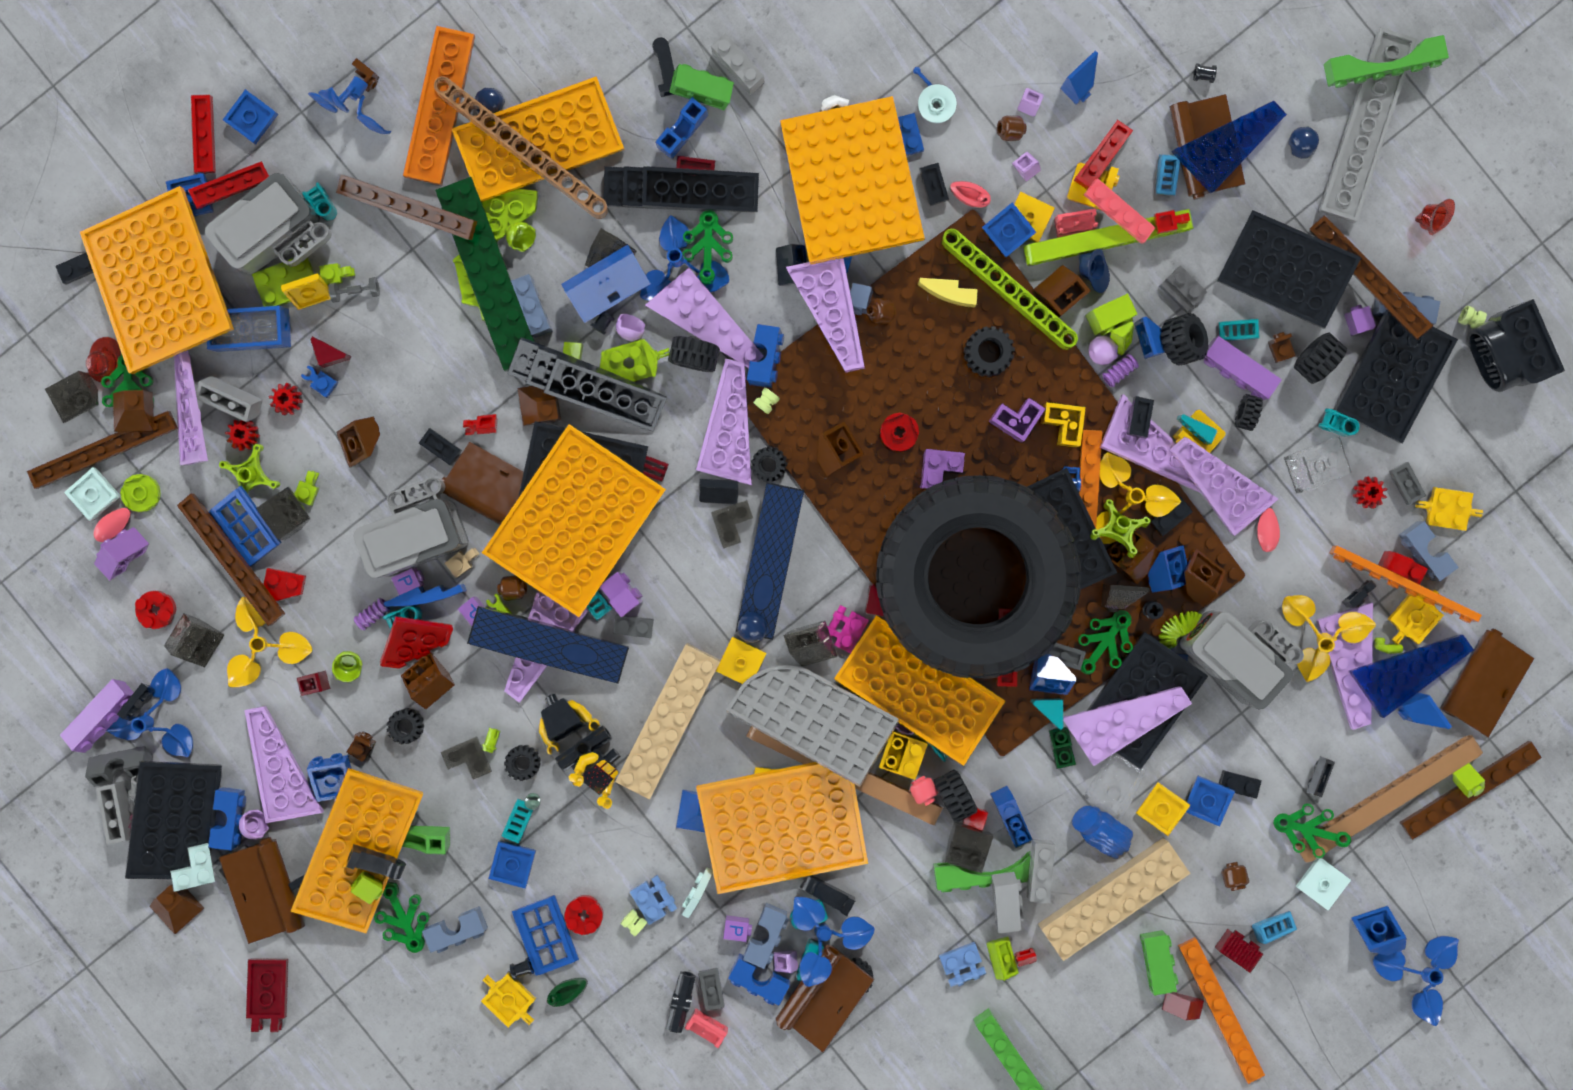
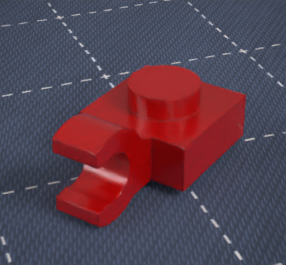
M1171 210L1154 214L1157 234L1176 231L1178 229L1177 224H1186L1190 221L1189 213L1175 216V211Z
M497 415L477 416V420H464L463 428H465V435H473L476 431L477 434L496 433Z

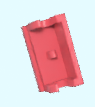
M1096 208L1057 215L1054 219L1057 238L1095 230L1098 226V222H1095Z
M696 1008L684 1027L686 1030H691L713 1043L717 1048H719L728 1033L727 1026Z

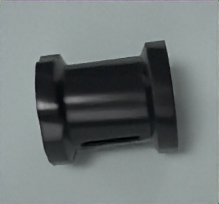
M1196 63L1193 81L1207 80L1209 83H1213L1217 74V66L1212 65V67Z
M604 311L590 326L605 335V330L611 321L614 322L615 318Z
M1149 601L1142 607V613L1147 618L1158 619L1163 615L1164 609L1160 603ZM1152 607H1155L1156 611L1150 613L1149 610H1151Z
M529 957L518 964H510V972L514 980H519V977L527 974H534Z

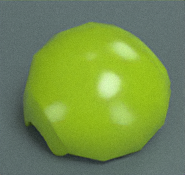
M525 222L514 223L506 234L508 245L514 250L521 252L529 249L536 238V230Z
M343 651L335 657L332 663V673L336 679L342 682H352L360 676L362 660L357 653Z

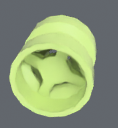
M1467 305L1461 311L1458 323L1470 325V328L1473 329L1484 324L1487 313L1475 311L1473 307Z
M764 388L761 398H756L753 403L769 414L772 410L771 406L777 404L780 398L769 389Z
M632 909L620 924L624 928L627 927L635 937L647 924V921L639 918L637 912Z

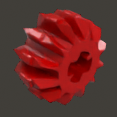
M285 383L284 386L278 384V390L271 389L274 396L270 395L269 399L274 401L269 405L275 407L274 411L276 413L281 412L284 416L288 413L293 415L295 414L294 409H301L298 403H303V400L299 399L302 392H297L298 387H291L290 383ZM289 397V400L284 402L283 399Z
M235 419L233 420L234 425H227L230 432H225V435L230 437L226 441L232 443L231 447L233 449L238 448L239 451H244L246 448L251 450V444H258L255 437L259 438L260 435L255 434V432L259 428L253 427V421L245 422ZM242 431L245 432L244 438L240 437Z
M1364 477V480L1357 481L1358 486L1353 487L1357 494L1352 496L1358 497L1356 503L1362 504L1363 508L1370 507L1374 509L1376 504H1383L1381 499L1387 498L1383 492L1388 489L1382 488L1384 482L1378 481L1377 477Z

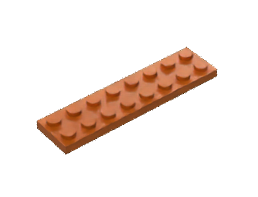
M436 26L403 176L405 178L441 186L443 184L453 139L452 128H455L458 111L438 96L434 88V82L438 77H447L464 90L475 40L474 34ZM441 86L440 91L448 90L449 86ZM458 97L455 103L460 104L462 97Z

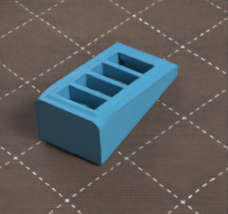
M1159 154L1156 194L1176 195L1181 156ZM1165 161L1173 162V166L1165 165ZM1164 169H1171L1172 174L1164 173ZM1163 177H1172V181H1163ZM1162 185H1171V189H1163Z
M1290 911L1252 924L1256 939L1262 944H1267L1297 930ZM1283 919H1285L1288 928H1285Z

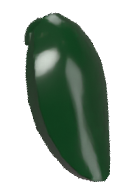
M572 978L562 981L550 991L547 996V1003L552 1007H560L573 1002L584 992L588 980L586 978Z

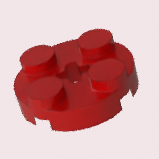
M894 413L888 416L881 425V440L892 451H906L917 441L919 435L918 424L914 418L907 414ZM896 427L905 430L902 434L903 437L895 436Z
M162 591L146 592L135 602L136 617L145 628H164L172 622L171 620L176 614L175 601L170 595ZM153 605L160 608L157 611L158 615L152 612Z
M580 895L573 899L565 910L566 926L576 934L588 935L594 933L601 925L604 916L603 908L598 903V900L589 895ZM583 910H586V914L589 915V918L587 917L585 920L579 916V913H582Z

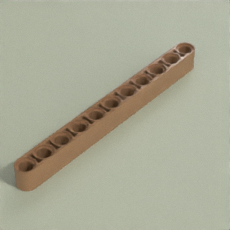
M441 76L435 80L434 88L442 100L596 219L606 217L608 208L604 199L450 79ZM443 85L449 86L446 91H440V88ZM458 97H463L464 101L462 103H455ZM479 109L480 112L478 115H471L472 110ZM489 121L496 122L492 128L486 127V124ZM509 133L511 137L508 140L501 139L502 135ZM520 145L527 147L523 152H518L517 148ZM535 157L542 158L539 164L532 163ZM556 169L558 172L555 176H549L548 171ZM566 181L573 182L570 188L563 187V184ZM581 193L589 195L586 200H580L578 196ZM596 205L604 207L601 212H595L593 209Z
M752 726L746 735L748 738L802 764L814 762ZM871 772L867 774L860 787L855 784V789L931 825L936 824L943 807L934 802L927 806L924 803L917 804L909 790Z
M1467 735L1318 829L1336 834L1346 832L1352 837L1482 755L1483 751L1473 735ZM1313 836L1317 844L1325 850V853L1337 846L1334 841ZM1340 836L1339 840L1343 843L1347 840V838L1345 836ZM1303 837L1299 841L1305 844V850L1300 855L1306 863L1312 862L1317 858L1313 856L1312 849ZM1301 844L1295 845L1298 851L1303 849ZM1316 849L1315 854L1317 856H1322V851L1320 849Z

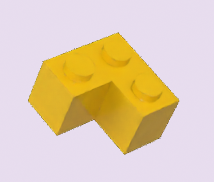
M1048 402L1043 404L1045 410L1042 413L1041 424L1060 426L1057 445L1081 446L1086 407Z

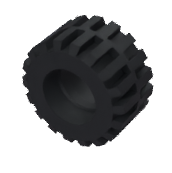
M1186 313L1168 319L1163 323L1161 342L1164 352L1173 364L1182 366L1205 358L1208 353L1209 341L1205 326L1199 317L1194 313Z
M994 326L990 328L983 327L975 331L967 340L966 347L964 348V359L968 363L966 365L968 368L971 367L973 373H978L982 377H992L999 375L1010 366L1014 358L1013 352H1015V347L1012 346L1014 342L1012 339H1009L1010 335L1008 333L1005 334L1001 328L995 329L996 327ZM990 341L998 346L1000 356L997 361L988 363L980 358L978 348L982 342Z
M1330 332L1325 333L1315 339L1300 354L1295 362L1294 369L1311 384L1317 383L1340 364L1346 355L1347 348Z
M676 336L672 339L668 361L674 365L692 370L714 372L720 348L707 341Z
M953 769L934 779V785L954 822L958 823L977 813V806L958 771Z

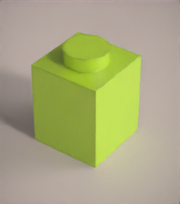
M1470 763L1453 773L1452 781L1467 798L1473 795L1478 796L1484 791L1485 780Z
M363 871L352 883L351 893L371 904L374 899L378 900L383 893L382 881Z

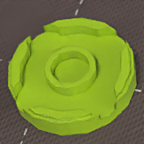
M136 474L124 481L120 495L122 502L127 508L136 512H146L155 508L158 504L161 491L159 484L151 476Z

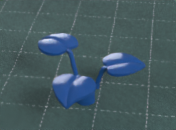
M354 76L349 86L339 97L332 87L320 90L318 94L314 92L308 93L321 107L333 113L338 112L337 108L348 113L349 109L343 104L348 97L354 101L359 99L357 119L368 129L376 133H391V131L385 130L372 118L362 113V104L365 99L363 93L368 84Z
M672 215L663 224L659 237L661 247L668 251L667 275L665 276L660 270H652L646 274L651 284L641 289L640 297L647 301H650L671 283L668 278L670 277L672 267H681L683 264H686L698 274L703 269L704 262L701 264L700 270H698L684 258L680 249L685 248L688 244L684 242L683 234L690 230ZM687 235L686 239L690 240L691 235ZM716 261L711 262V269L715 273L714 282L708 285L702 283L709 292L721 289L730 281L725 268ZM705 272L704 276L709 277L710 273Z
M166 668L159 671L150 684L155 689L153 696L160 698L159 701L145 712L144 715L137 716L132 721L119 717L106 731L125 740H135L142 735V732L147 730L150 732L165 731L167 733L162 737L163 748L172 755L189 757L193 749V737L189 729L182 724H174L171 729L153 727L154 719L150 716L164 699L166 701H173L181 693L179 679L171 669Z
M794 897L792 918L795 926L804 931H809L815 926L814 932L819 939L818 955L808 952L800 962V976L805 986L810 987L822 983L831 974L832 967L830 961L826 957H821L822 942L828 941L832 935L843 937V945L851 950L860 949L871 940L875 931L874 926L860 917L853 916L847 918L842 923V933L830 930L826 923H819L825 918V910L819 902L807 897Z
M1449 936L1431 939L1425 947V955L1432 960L1430 964L1433 968L1427 967L1422 971L1403 967L1406 960L1401 951L1390 955L1377 954L1373 959L1375 970L1386 980H1401L1404 970L1419 974L1423 981L1430 983L1423 988V993L1414 995L1412 1009L1419 1018L1433 1026H1437L1441 1019L1443 1000L1437 990L1430 988L1436 987V985L1441 984L1443 981V973L1439 968L1449 969L1455 964L1458 956L1459 939Z

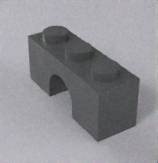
M145 746L89 757L85 777L93 787L112 784L115 774L122 769L130 778L134 776L137 778L139 761H153V756Z

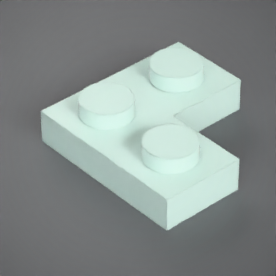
M208 843L187 848L190 867L170 871L174 892L215 882Z
M707 867L704 873L700 872L695 880V883H697L696 888L692 887L682 905L685 908L682 913L683 916L689 918L699 903L712 876V869Z

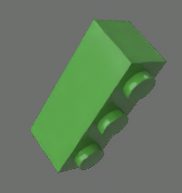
M679 64L673 74L670 93L688 99L693 97L700 103L725 110L730 104L734 82L729 81L726 77L711 75L705 70L693 69L687 64Z
M1163 930L1140 934L1150 991L1154 996L1177 992L1176 985L1179 983L1176 973L1173 972L1175 960L1173 954H1170L1169 947H1172L1170 936Z

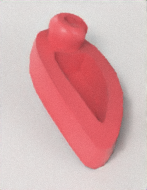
M956 181L950 185L953 195L968 206L983 208L990 204L991 197L989 193L975 183Z
M121 508L104 516L95 526V540L104 542L107 539L116 537L129 522L131 511L127 508Z
M1272 508L1266 509L1261 514L1257 525L1258 542L1265 552L1273 551L1280 538L1278 520Z

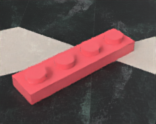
M1095 179L1085 192V197L1141 244L1145 243L1154 231L1155 227L1099 179Z

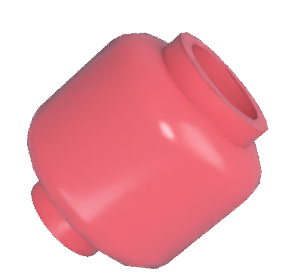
M922 776L911 782L910 792L917 804L924 803L927 806L936 801L934 797L938 794V791L930 777L925 778V776Z

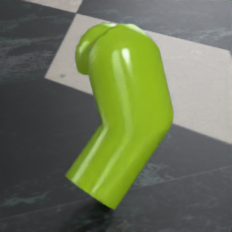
M1382 637L1374 639L1375 644L1373 645L1379 651L1387 654H1400L1403 652L1401 644H1385V638Z

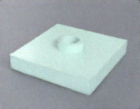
M92 467L64 492L89 521L95 520L121 497L96 467Z
M1321 858L1313 862L1296 887L1326 910H1329L1351 880Z

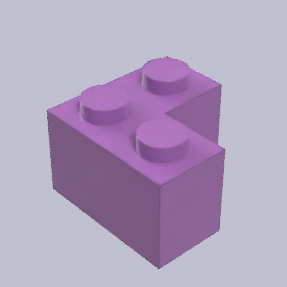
M1030 398L1025 400L1017 413L1001 404L989 422L1021 443L1025 441L1045 408Z
M925 449L920 488L928 489L933 485L941 483L943 481V472L962 473L965 453Z
M134 527L128 531L126 529L122 530L116 538L112 540L107 539L100 545L101 549L96 554L97 558L94 565L110 581L125 572L129 562L143 555L149 543Z
M616 572L600 586L611 600L609 603L620 617L625 616L643 602L641 599L643 597L636 587H631L629 584L631 580L624 572L622 574Z

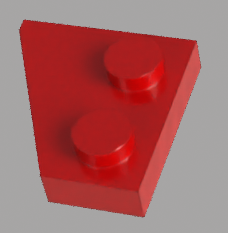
M267 568L263 585L273 598L279 601L302 595L306 575Z

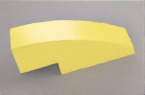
M920 278L918 281V285L941 300L964 307L974 308L976 306L977 289L958 288L959 280Z

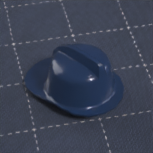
M1096 249L1093 253L1081 254L1079 256L1080 275L1090 280L1094 291L1103 293L1106 291L1110 281V273L1103 251Z

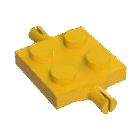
M1433 487L1428 502L1418 500L1416 503L1423 505L1415 504L1416 508L1426 509V524L1431 526L1466 531L1470 516L1479 518L1483 516L1482 514L1475 513H1483L1482 509L1472 508L1471 504L1474 493Z
M1407 595L1388 618L1399 631L1391 640L1399 645L1406 636L1416 644H1420L1444 615L1437 610L1435 605L1431 606L1424 603V598Z
M510 972L497 982L488 974L483 978L482 981L490 989L481 1002L508 1028L514 1021L520 1018L528 1026L535 1020L527 1013V1010L536 997L518 980H514Z

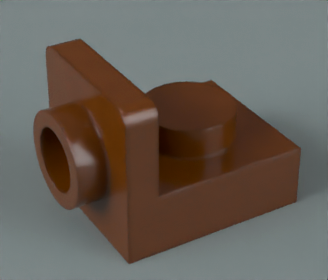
M356 58L352 63L356 68L355 73L368 84L365 91L369 92L370 89L372 90L376 87L380 77Z
M1282 332L1273 335L1274 339L1268 341L1275 363L1295 356L1289 339L1292 337L1291 333L1285 335Z
M363 731L354 735V740L346 752L361 762L365 761L376 743L372 739V735Z

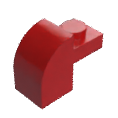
M1384 551L1378 563L1379 566L1419 585L1428 568L1414 562L1413 559L1392 551Z

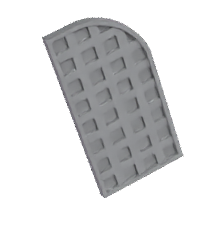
M791 665L770 667L751 676L743 683L726 709L727 713L859 787L862 785L899 722V719L810 670Z

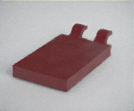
M248 959L246 1018H252L251 1032L263 1030L262 1019H271L270 1032L282 1030L281 1019L287 1017L289 959Z

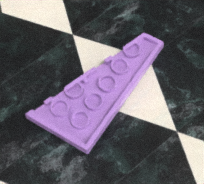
M689 267L645 304L646 307L697 338L717 345L722 353L737 362L744 363L748 369L750 361L758 362L763 357L762 353Z
M1122 394L1100 448L1201 493L1170 451L1175 445L1172 441L1173 439L1155 422L1151 420L1148 438L1146 439L1127 435L1132 403Z

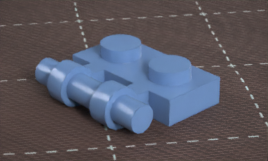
M658 875L651 879L654 886L650 887L648 882L645 881L630 890V894L649 925L666 915L664 907L667 906L670 912L677 909L673 896L669 895L665 888L666 884L660 880ZM659 891L663 898L662 901L659 902L654 894L655 892Z
M975 942L939 955L946 975L951 973L955 975L954 978L948 980L951 987L964 985L963 982L971 979L977 980L980 979V976L987 974L984 966L976 969L975 964L982 962ZM970 967V972L960 975L959 970Z

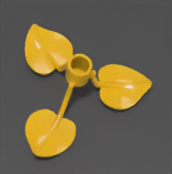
M1108 452L1101 459L1100 480L1108 488H1113L1119 484L1120 487L1128 490L1126 493V501L1128 503L1119 511L1120 514H1123L1131 505L1146 501L1145 508L1147 512L1152 516L1162 517L1170 513L1181 503L1179 497L1172 490L1162 485L1148 487L1146 489V496L1142 489H1132L1130 486L1124 485L1122 482L1127 481L1131 475V467L1128 462ZM1108 511L1098 515L1097 530L1104 528L1108 524ZM1100 536L1103 544H1110L1116 541L1106 536Z
M1304 595L1286 596L1282 602L1283 615L1290 624L1301 626L1307 621L1317 636V649L1315 650L1310 647L1303 649V660L1297 664L1306 682L1318 678L1327 670L1330 665V655L1327 652H1331L1334 649V641L1337 640L1340 632L1345 641L1358 643L1364 640L1376 627V623L1367 615L1359 612H1348L1338 619V624L1341 628L1336 630L1334 636H1331L1329 633L1320 634L1309 619L1316 611L1312 599Z
M242 597L236 608L235 620L237 626L244 632L254 629L253 638L249 642L252 656L250 659L247 655H237L229 661L227 666L228 686L243 687L258 679L261 667L258 663L253 662L256 652H263L267 647L279 648L278 657L286 664H295L312 653V646L304 636L296 632L283 633L279 639L280 644H271L264 637H258V627L263 626L265 622L246 597Z

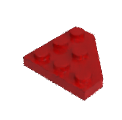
M395 616L380 659V666L400 669L406 666L407 662L413 659L418 660L430 654V650L438 646L444 647L450 640L453 626L451 624Z

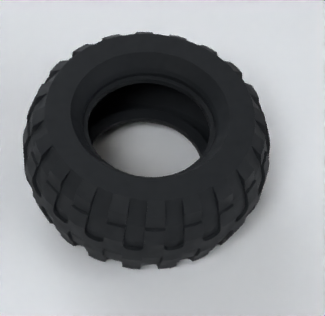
M982 475L962 476L938 483L923 491L907 503L896 516L886 532L877 559V594L887 624L904 648L931 668L956 677L990 679L1017 672L1030 666L1031 663L1046 655L1055 646V643L1062 634L1066 632L1080 597L1081 563L1071 531L1055 508L1041 496L1026 486L1004 478ZM968 528H988L1006 536L1018 548L1026 569L1025 588L1017 605L1004 617L986 624H968L950 617L936 603L929 587L928 571L935 551L948 537Z

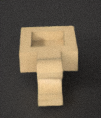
M472 548L465 555L460 551L446 561L445 565L454 577L458 578L473 567L470 561L480 553L476 548Z

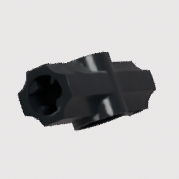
M602 725L557 756L555 759L559 767L564 772L567 771L573 764L578 762L580 756L591 753L610 741L612 737L607 728ZM580 744H586L588 746L587 753H583L580 751Z
M680 971L666 1027L670 1032L682 1033L696 978V975L691 972Z

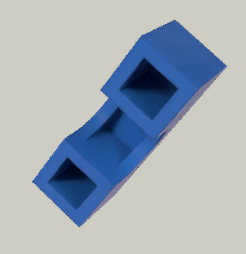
M692 97L680 111V116L676 123L670 129L667 127L656 140L657 148L672 160L708 117L707 109Z
M757 324L754 344L757 348L766 350L767 356L760 362L750 361L747 375L749 385L772 388L773 382H776V364H779L781 359L779 347L784 343V334H782L780 327Z
M225 787L215 790L213 809L223 811L227 816V823L225 826L217 825L210 829L208 848L233 850L240 845L242 835L239 830V820L242 817V810L246 804L245 790Z
M739 953L729 972L728 979L737 987L742 986L754 996L759 995L763 997L764 1001L768 1004L779 1006L790 987V980L774 971L768 980H756L753 976L756 965L744 961V955Z

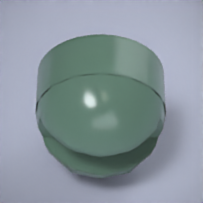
M530 793L526 796L525 805L528 809L534 810L539 807L541 801L539 795Z

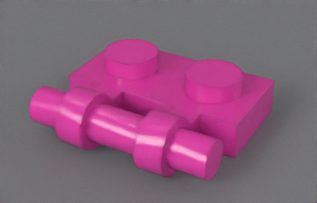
M840 605L838 610L834 611L832 615L834 617L830 625L826 626L822 639L829 642L832 635L837 637L834 645L851 654L869 620L851 611L849 617L844 616L847 608ZM841 620L845 624L841 632H838L836 628Z

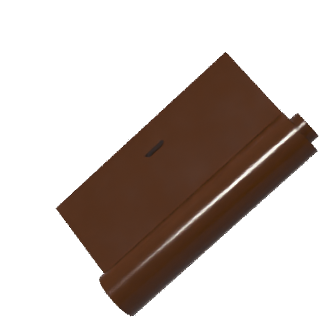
M1226 94L1192 103L1182 101L1169 106L1188 196L1193 197V200L1204 198V194L1245 185Z
M469 442L448 476L441 479L445 483L443 494L501 525L519 498L524 472Z
M1494 628L1491 631H1485L1440 709L1446 714L1463 721L1488 738L1534 660L1532 656L1502 637L1503 633Z
M267 837L260 840L259 844L219 857L248 944L285 931L286 933H292L305 927L302 915L291 912L296 897L294 891L288 885L290 879L276 839Z
M831 945L824 947L821 956L828 958L831 963L832 970L827 980L810 987L805 986L801 980L775 1018L780 1029H795L821 1052L826 1050L875 980Z

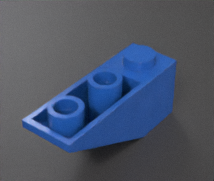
M1008 786L990 793L1015 848L1031 841L1030 832Z

